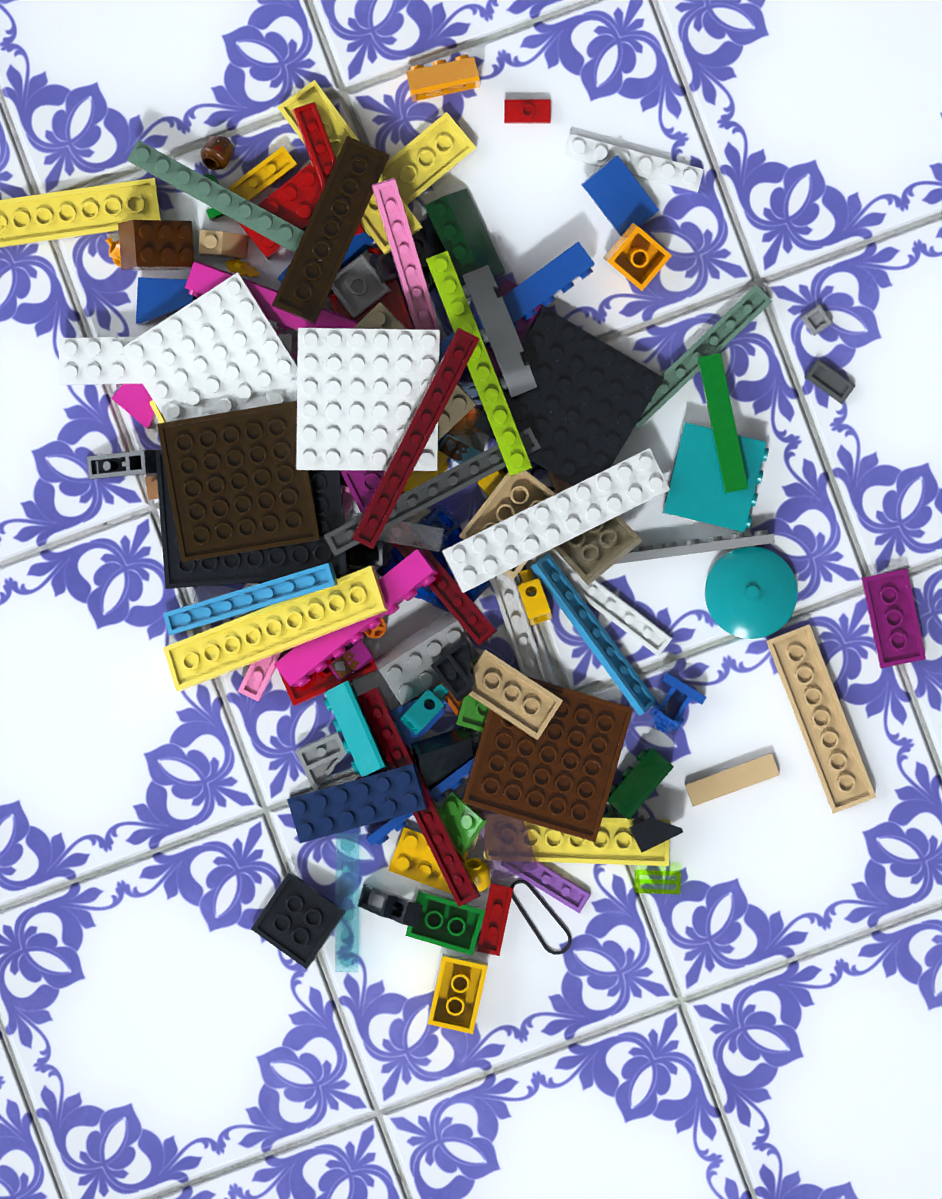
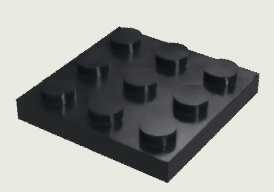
M288 872L251 930L302 967L309 969L347 911L292 872Z

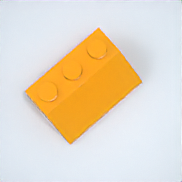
M461 55L455 57L456 61L452 62L438 60L433 62V66L415 65L410 67V71H406L412 102L480 88V78L475 58H469V55Z

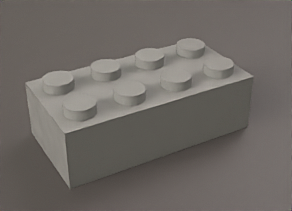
M448 612L375 658L374 662L400 704L403 705L441 681L430 665L463 638L470 642L472 660L480 657L461 624L451 612Z

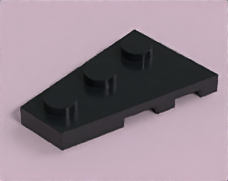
M430 218L421 224L422 229L412 235L422 270L429 268L426 261L427 258L443 253ZM391 251L386 255L383 253L375 259L373 263L381 283L399 278Z

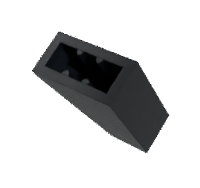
M463 727L411 743L413 757L429 790L433 789L474 757L473 748L475 747L473 736L471 734L468 735Z

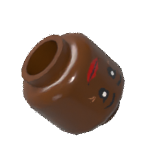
M211 136L201 149L200 156L203 164L208 169L222 170L234 156L235 150L228 138L224 136Z

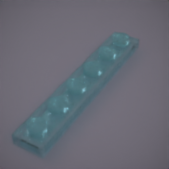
M336 833L335 904L347 912L335 928V972H359V833Z

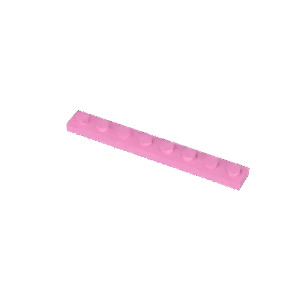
M391 178L373 184L371 186L414 329L440 330L396 180ZM440 332V342H441V341H443V338H442V335H441V332Z

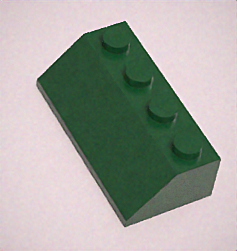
M467 189L445 195L424 205L444 251L449 253L461 286L465 285L462 275L486 265L489 266L494 278L505 273V269Z

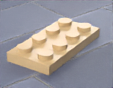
M486 649L474 665L477 688L468 695L538 740L563 700Z

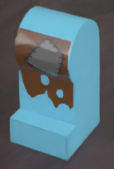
M448 434L444 436L438 447L440 452L458 464L482 453Z

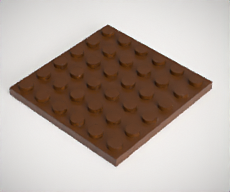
M528 677L562 699L563 702L538 740L488 709L461 803L596 842L634 708Z

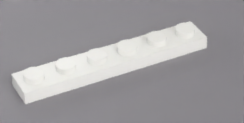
M569 135L564 154L565 158L602 167L618 155L633 176L698 193L704 169L578 135Z

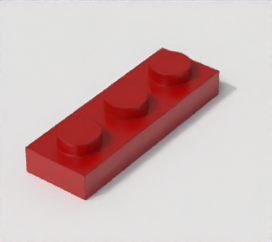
M491 883L477 952L500 956L514 887Z

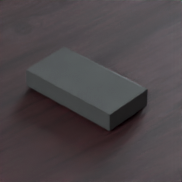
M817 359L804 377L841 405L856 386L820 359Z

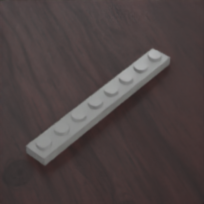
M768 530L755 531L752 537H745V533L732 534L729 540H722V536L709 537L706 543H699V539L687 540L684 546H676V542L664 543L661 549L654 550L653 545L639 547V552H629L615 564L775 543L774 534H768Z

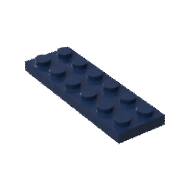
M416 763L287 799L300 843L429 808Z

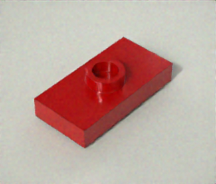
M551 99L504 100V124H551Z

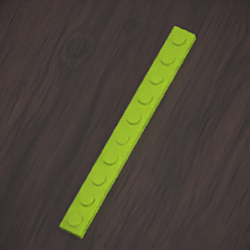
M445 251L427 258V264L454 333L457 328H461L480 338L467 363V367L510 477L532 469L449 253Z

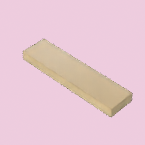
M770 753L685 784L691 804L694 807L779 776L780 774L773 755Z

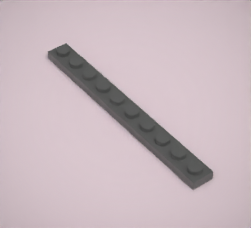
M530 427L519 433L527 455L541 448ZM498 444L400 495L383 531L506 467ZM362 516L324 535L334 557L360 543L351 537Z

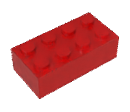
M308 164L257 206L305 231L322 193L313 166ZM239 223L267 260L284 248Z

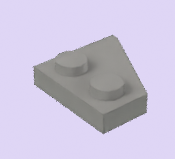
M337 731L295 749L313 791L319 788L322 781L327 775L329 776L337 763L347 754Z

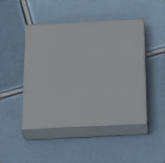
M363 254L338 272L331 287V290L354 319L391 292L386 283H381L378 273Z

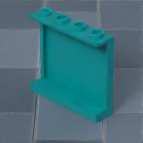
M685 422L669 483L670 490L667 491L662 513L740 531L741 533H744L746 528L750 529L753 516L749 515L751 506L755 507L758 493H755L756 484H761L764 471L760 470L762 461L766 462L769 448H766L767 442L738 435L748 490L725 494L712 429Z

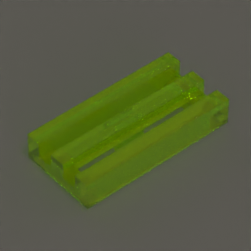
M635 869L634 893L681 894V871ZM640 875L676 876V880L639 879ZM639 884L676 885V889L639 888Z

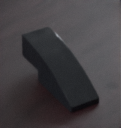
M367 884L363 885L357 905L376 915L412 927H417L423 908L422 904Z

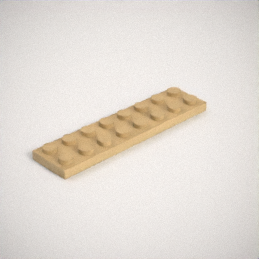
M810 624L766 640L832 813H837L876 798Z

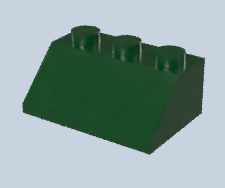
M652 747L648 750L643 748L636 757L638 762L632 768L629 765L621 774L623 780L618 785L614 783L610 789L607 802L628 820L674 768L672 764Z

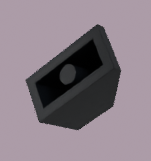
M644 815L632 820L633 825L629 827L641 853L683 833L680 827L651 817L645 819Z

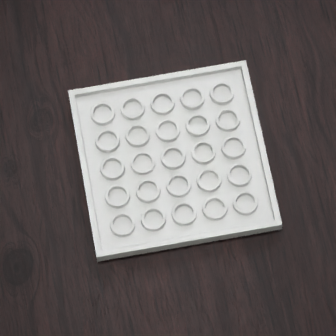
M238 272L121 348L167 422L297 400V364Z
M298 328L296 470L385 471L439 366L440 330ZM438 422L413 471H437Z

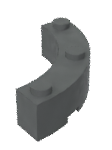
M486 265L462 275L465 285H462L466 299L471 297L484 328L480 330L485 343H490L502 376L498 378L503 391L508 389L512 398L537 388L531 368L523 353V347L489 266Z

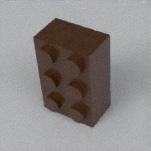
M130 220L118 223L121 270H184L192 268L195 261L192 221Z

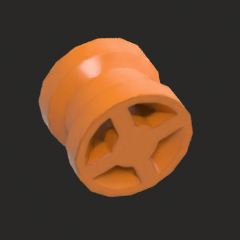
M383 618L380 619L382 623L373 630L369 628L364 633L370 638L382 637L387 630V624Z

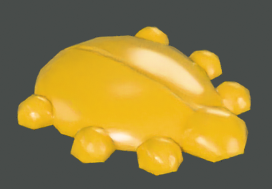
M238 258L226 261V267L230 273L238 272L241 277L245 275L249 278L260 275L257 272V268L251 267L250 263H244Z

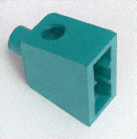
M441 684L432 692L427 689L399 720L417 735L444 707L442 701L449 694V691ZM426 702L431 704L432 708L430 710L424 707Z

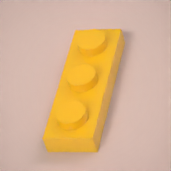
M282 146L230 185L228 189L251 201L295 168L297 163L285 147Z

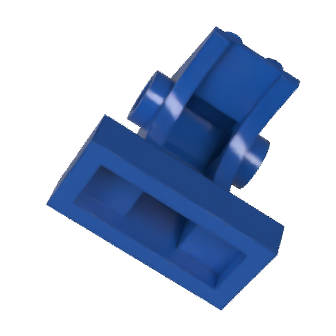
M665 673L662 681L671 687L662 702L655 703L650 712L653 715L650 722L654 724L657 730L670 734L673 729L678 730L682 725L684 718L681 715L689 702L693 699L702 705L707 697L672 675ZM671 697L682 703L675 715L664 709Z

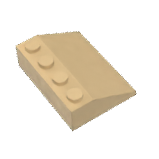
M527 471L511 477L508 472L460 533L459 537L465 540L556 494ZM527 561L502 574L512 581Z

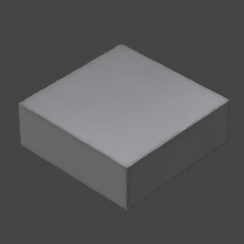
M820 304L801 317V320L813 337L833 323Z

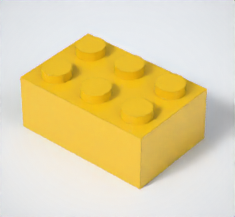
M443 953L428 1018L429 1025L473 1034L488 963Z

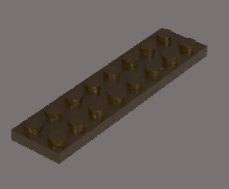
M349 136L346 137L272 306L315 325L373 195L371 185L378 183L390 156L389 154Z

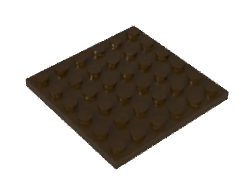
M297 400L157 424L182 562L320 540L309 470H296Z

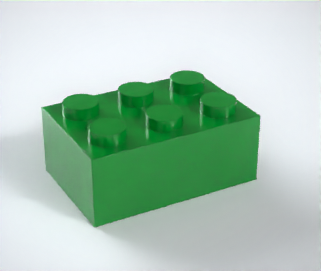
M419 889L415 902L423 905L417 927L408 926L405 936L473 955L485 908L469 903L458 907L455 899Z

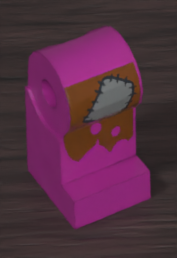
M360 640L351 649L335 659L328 667L340 682L359 671L375 658L365 643Z

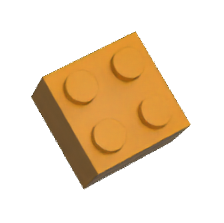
M632 223L603 259L643 291L672 255L640 227Z

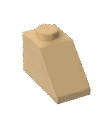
M200 230L198 250L200 256L247 259V235Z

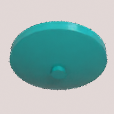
M742 547L726 553L713 565L706 579L704 595L708 612L720 628L736 637L758 639L777 632L787 623L794 612L798 590L791 568L779 555L761 547Z

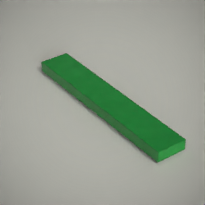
M721 353L698 357L697 360L724 493L748 490Z

